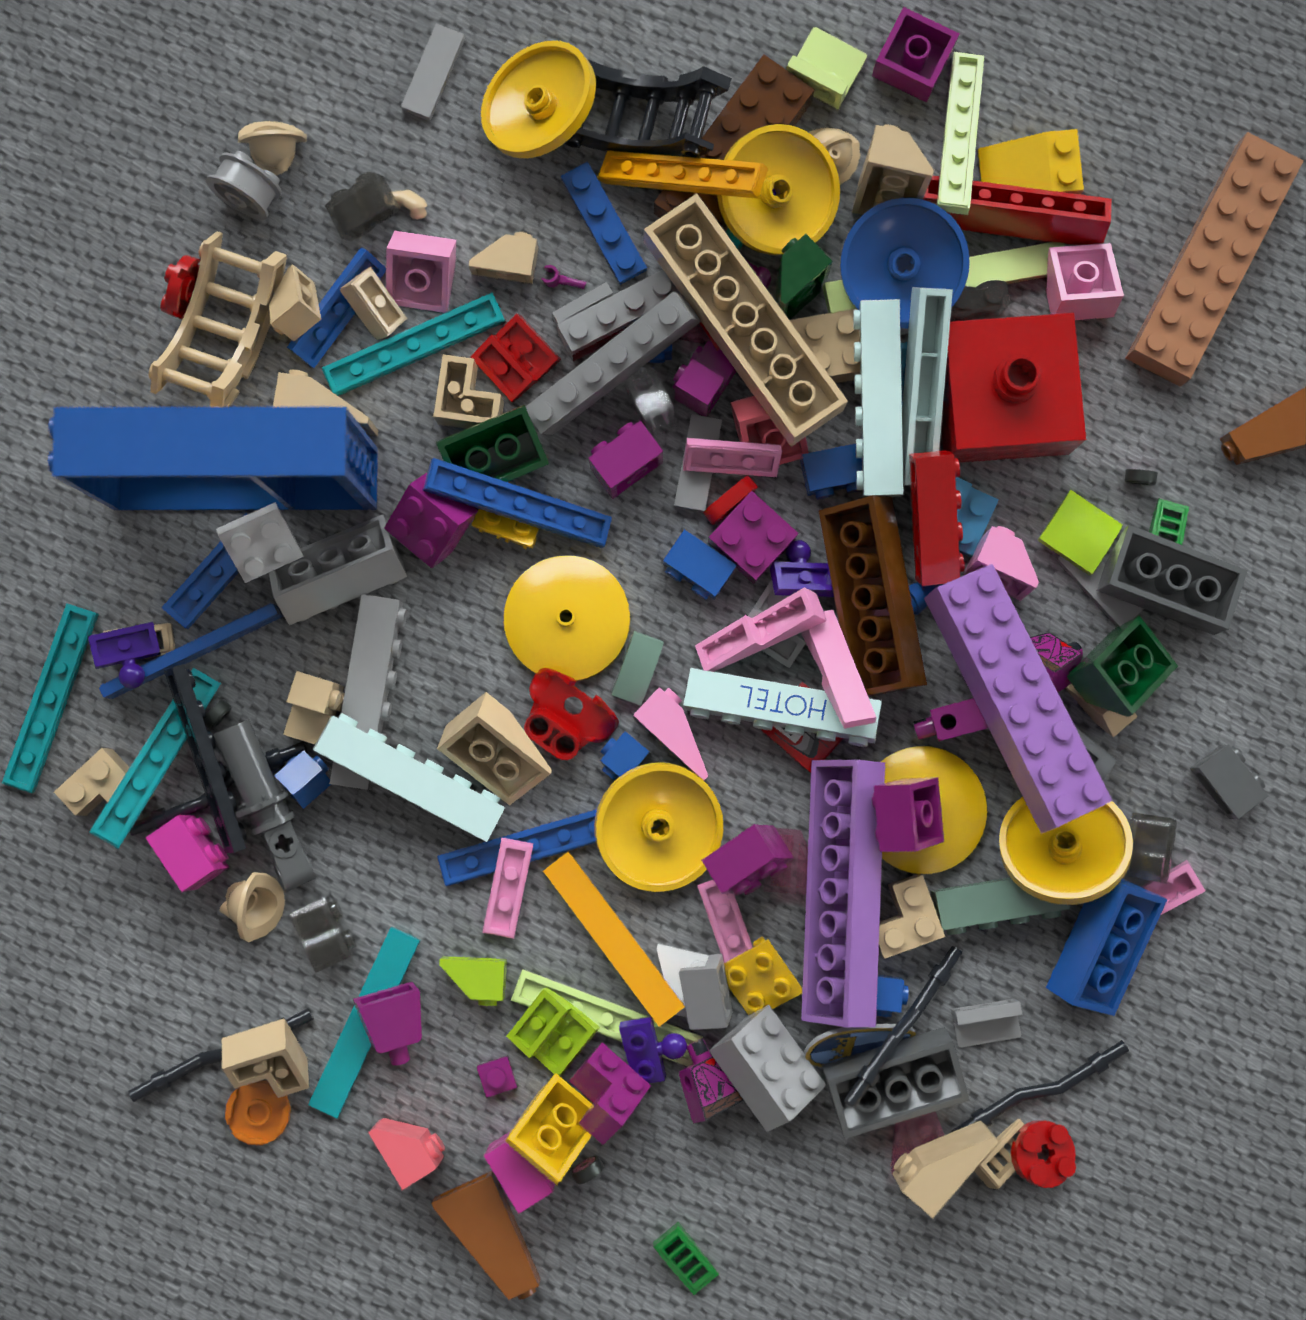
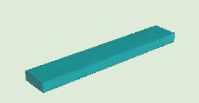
M492 292L326 365L321 369L331 391L340 396L506 321Z
M66 603L2 784L29 793L35 792L89 643L88 636L92 634L99 615L98 613Z
M192 668L191 672L195 679L193 691L196 700H200L204 709H206L221 683ZM174 699L89 831V834L116 849L120 848L187 740Z
M393 926L390 927L358 997L400 985L421 939ZM355 1005L308 1103L309 1106L334 1118L339 1117L372 1046Z

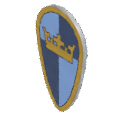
M876 1024V1027H841L827 1031L808 1043L804 1050L805 1058L813 1066L822 1067L821 1065L878 1048L897 1024ZM913 1027L910 1028L902 1040L916 1035Z

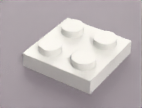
M276 502L216 529L220 540L245 583L304 557Z

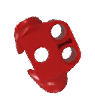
M542 668L535 674L529 687L530 696L534 703L529 717L524 724V731L527 736L560 760L574 758L578 751L589 742L600 743L607 740L619 724L617 716L599 696L595 695L592 699L575 687L576 680L553 669ZM570 697L579 698L583 705L582 710L577 714L568 712L565 708L566 699ZM534 719H544L548 724V729H537L534 725ZM563 736L571 738L575 747L571 749L563 747L559 738Z

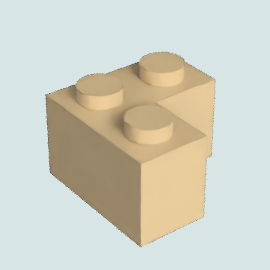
M443 354L433 415L438 425L467 429L503 414L504 400L501 394L475 390L478 372L475 359Z
M296 671L287 702L293 704L283 735L316 744L330 717L335 716L337 711H342L345 694L343 693L344 686Z
M101 748L56 789L54 793L75 816H87L104 799L107 802L110 800L130 767L113 749Z
M915 874L888 884L899 915L879 923L878 953L882 958L885 959L945 937L923 875Z
M285 1019L222 1038V1070L234 1088L267 1079L278 1098L309 1088L307 1057Z

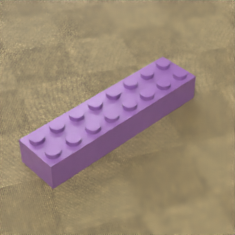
M993 564L935 588L924 599L1041 834L1111 802L1112 799Z
M812 760L801 1021L847 1028L876 1027L882 852L879 850V843L875 836L877 818L876 810L872 804L874 786L885 782V762Z

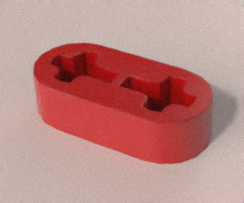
M747 475L714 501L703 514L712 525H715L733 511L751 491L755 492L759 487Z

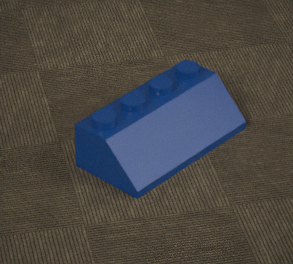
M1122 879L1109 893L1084 903L1046 988L1073 1006L1115 1016L1168 899Z

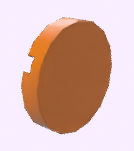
M260 1080L238 1087L231 1093L226 1103L225 1119L236 1139L248 1145L261 1146L274 1141L285 1131L290 1121L291 1106L287 1095L278 1098L267 1080Z

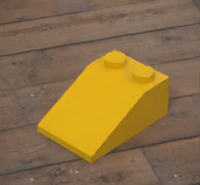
M1077 129L1048 131L978 148L981 182L1080 195L1084 191Z
M555 1073L522 1113L505 1139V1142L557 1185L592 1136L579 1124V1121L591 1107L592 1103Z

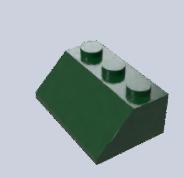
M807 234L799 240L796 238L790 240L782 249L783 255L779 260L780 267L777 270L775 301L789 320L823 291L822 286L827 281L833 262Z
M525 405L436 441L443 461L505 482L549 464Z
M1139 615L1113 629L1066 677L1086 703L1130 717L1169 677L1178 665Z

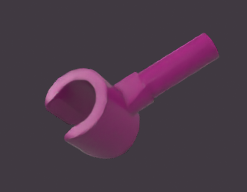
M745 259L765 288L768 289L771 283L769 270L765 267H757Z
M546 265L544 267L546 272L555 273L554 278L551 280L541 278L546 286L556 287L561 284L585 290L586 282L560 275L557 268L553 265Z

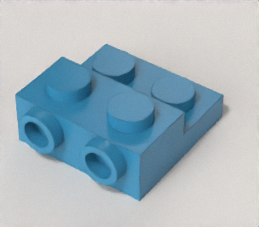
M956 478V490L960 491L962 500L961 509L957 510V520L961 522L963 528V540L959 541V552L972 557L999 499L971 487L972 484Z

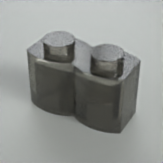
M374 172L363 173L356 178V183L350 189H341L332 194L331 200L325 207L341 239L352 241L368 233L376 225L386 221L400 210L384 176Z
M990 280L981 283L976 288L965 286L962 294L951 308L950 322L1000 317L1011 304L1007 283L1001 280Z
M1133 812L1131 819H1127L1132 832L1133 849L1131 862L1125 877L1167 884L1176 837L1177 821L1172 818Z
M329 896L290 913L295 930L316 973L354 955L352 948L357 946L351 931L349 929L344 931L339 919L343 918V913L336 900L331 901Z

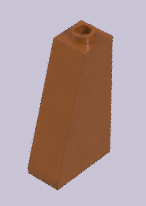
M1306 387L1221 437L1220 440L1223 443L1221 450L1224 456L1230 461L1233 460L1236 465L1306 448Z
M493 1171L434 1197L431 1202L434 1210L508 1300L514 1297L522 1300L537 1291L536 1287H539L541 1280L500 1182Z

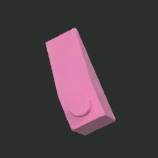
M659 687L637 710L633 717L704 781L708 774L684 710L679 706L682 700L670 688H667L664 692Z

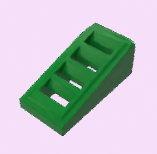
M1158 498L1149 533L1159 536V533L1173 536V542L1182 545L1189 506ZM1163 509L1180 513L1179 518L1163 515ZM1161 521L1177 525L1176 530L1160 526Z
M679 1222L653 1242V1247L693 1295L719 1275V1272ZM680 1238L682 1243L669 1252L666 1248ZM688 1248L691 1252L677 1263L674 1258ZM696 1257L699 1262L685 1273L682 1268ZM704 1267L708 1272L693 1283L690 1277Z

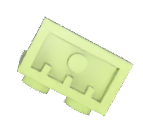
M814 27L798 56L793 55L786 70L815 89L814 97L839 109L864 65L867 54Z

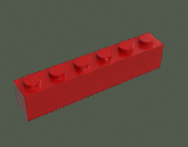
M933 175L923 200L937 205L940 176ZM972 180L968 215L947 213L957 222L961 230L1072 245H1092L1104 243L1111 224L1112 199Z

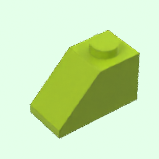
M451 956L440 958L439 965L469 999L478 1000V1005L497 1006V1001L504 1000L507 959Z

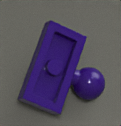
M795 540L787 547L786 556L790 562L774 561L772 563L770 573L775 595L790 596L805 587L816 593L818 597H834L828 563H807L811 556V548L805 541Z
M153 622L88 636L95 668L100 669L122 664L123 667L119 671V681L124 687L129 689L138 688L145 680V672L140 665L136 664L135 660L161 655Z
M652 1017L620 1022L619 1031L628 1065L648 1083L665 1081L666 1071L662 1055L673 1060L681 1058L687 1050L685 1038L678 1033H671L665 1036L662 1042H658Z

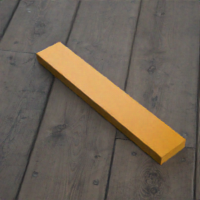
M607 150L597 179L601 183L610 185L758 199L768 168L764 163Z
M569 851L543 870L659 1027L685 1007Z

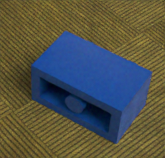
M856 443L802 454L800 463L807 496L815 495L816 499H825L834 496V491L845 488L847 493L862 491L856 488V471H862V458H856Z
M685 529L663 559V565L667 567L664 572L678 582L682 578L693 585L690 590L704 600L708 596L715 600L737 567L735 563Z

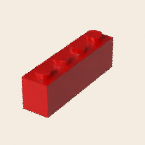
M948 450L909 454L915 580L922 586L946 584L960 578V573L964 572L965 567L963 554L959 553V541L963 540V528L961 522L957 520V510L961 509L962 505L960 491L956 490V478L960 476L959 460Z

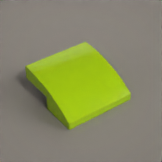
M1070 490L1037 540L1090 576L1104 558L1123 525Z
M544 988L506 1037L528 1058L535 1056L553 1074L556 1073L562 1076L600 1027L563 997L548 988Z

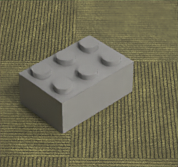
M769 1005L744 1018L709 1050L766 1132L790 1122L826 1086L823 1079L810 1061L806 1060L800 1047Z

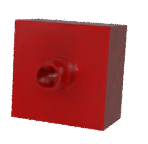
M1074 313L950 322L941 422L943 450L953 453L955 458H958L959 463L1069 455L1086 441Z

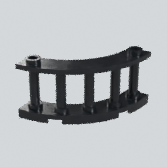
M588 60L594 70L596 89L599 88L613 92L615 97L605 135L583 129V123L577 132L564 143L565 145L573 148L585 146L605 152L608 150L700 158L701 155L713 150L714 144L702 139L712 99L729 90L732 78L703 66L693 72L680 74L678 81H668L666 76L641 74L640 79L637 80L623 77L622 70ZM631 97L648 101L638 140L617 137L626 102ZM694 101H698L690 134H682L689 107L694 104ZM664 102H678L668 139L650 140L659 106Z

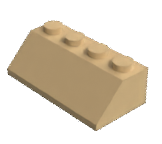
M894 125L875 126L859 178L852 213L863 215L876 205L897 198L923 200L934 169L909 132L902 131Z

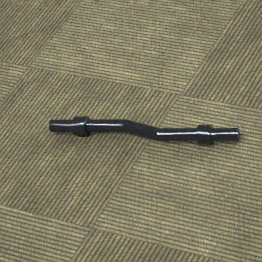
M300 742L281 750L275 748L267 751L265 758L269 767L273 770L284 766L285 761L297 756L303 750L306 753L308 751L305 743ZM229 770L226 772V779L224 780L226 789L234 783ZM205 793L199 798L170 809L161 808L151 812V816L135 822L130 830V834L134 836L153 828L159 829L178 815H190L206 809L209 803Z
M951 946L939 965L935 964L928 975L930 979L912 1006L888 1034L868 1066L864 1065L857 1074L858 1080L844 1100L848 1105L856 1108L868 1088L874 1087L880 1078L878 1073L898 1043L921 1016L939 987L945 986L951 977L950 971L962 955L960 949Z
M309 1008L286 1019V1022L291 1031L314 1020V1017ZM222 1048L201 1052L167 1071L162 1069L152 1074L150 1080L128 1091L131 1100L136 1102L156 1090L160 1093L171 1087L173 1081L207 1064L222 1062Z
M1121 1040L1102 1053L1097 1051L1087 1058L1088 1062L1058 1081L1018 1088L983 1110L981 1107L971 1114L972 1118L951 1130V1133L978 1121H982L989 1127L992 1125V1120L1022 1101L1063 1094L1094 1073L1099 1075L1109 1069V1064L1129 1052V1049Z

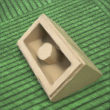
M371 267L340 288L343 296L372 336L377 340L388 337L407 319Z

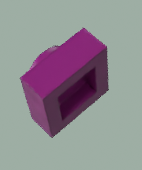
M508 1055L476 1066L486 1098L518 1087Z

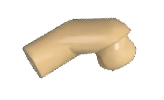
M413 191L384 192L386 208L404 206L410 210V217L412 219H423L427 215L425 200Z

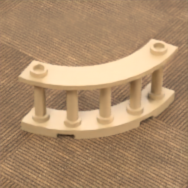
M218 231L202 242L199 249L201 261L198 276L186 313L166 350L150 366L148 376L151 379V393L157 394L167 382L207 395L210 400V407H230L240 393L235 388L242 377L249 378L271 325L268 305L284 276L286 254L275 251L266 260L261 262L221 249L223 233ZM219 261L257 274L258 278H260L257 294L251 296L214 283ZM209 295L250 308L251 315L246 328L240 330L203 317L202 313ZM199 328L237 341L238 347L232 359L230 358L227 361L190 348L196 329ZM186 359L223 373L216 381L209 383L176 370L182 360Z

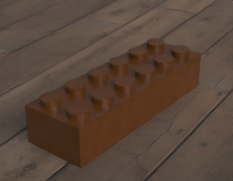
M763 54L703 135L702 139L714 144V148L711 152L701 155L700 158L724 160L730 148L741 137L760 127L773 124L795 126L812 104L815 89ZM663 190L654 202V214L661 218L695 194H698L720 226L725 222L719 208L717 195Z
M872 495L819 510L839 625L867 696L871 697L927 685L892 497Z

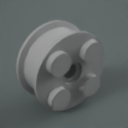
M236 151L235 154L222 153L219 157L221 165L215 175H208L205 180L207 186L219 199L230 207L253 219L266 220L269 216L268 206L273 199H278L282 195V190L278 185L280 179L272 172L262 170L253 164V160L241 151Z

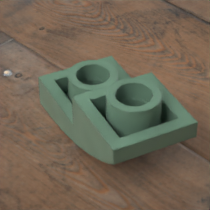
M636 631L633 632L623 657L622 666L611 691L612 696L640 706L642 705L664 641Z

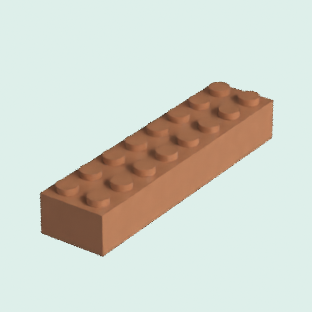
M1249 132L1243 136L1236 144L1130 347L1125 357L1126 359L1180 387L1191 379L1304 160Z

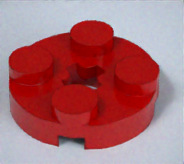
M184 255L176 265L170 264L167 267L164 279L168 286L160 305L162 312L183 320L197 280L200 259Z
M1035 1120L1026 1123L1020 1128L1018 1132L1021 1133L1011 1146V1161L1016 1173L1021 1178L1036 1187L1053 1188L1062 1184L1068 1177L1073 1176L1076 1171L1075 1146L1068 1130L1063 1125L1051 1121ZM1042 1145L1049 1151L1046 1161L1038 1158V1153L1042 1151Z

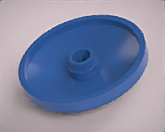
M892 199L868 210L849 231L841 252V279L846 294L858 310L860 301L900 299V329H909L912 287L953 290L952 308L962 294L968 278L969 250L961 228L944 209L922 199Z

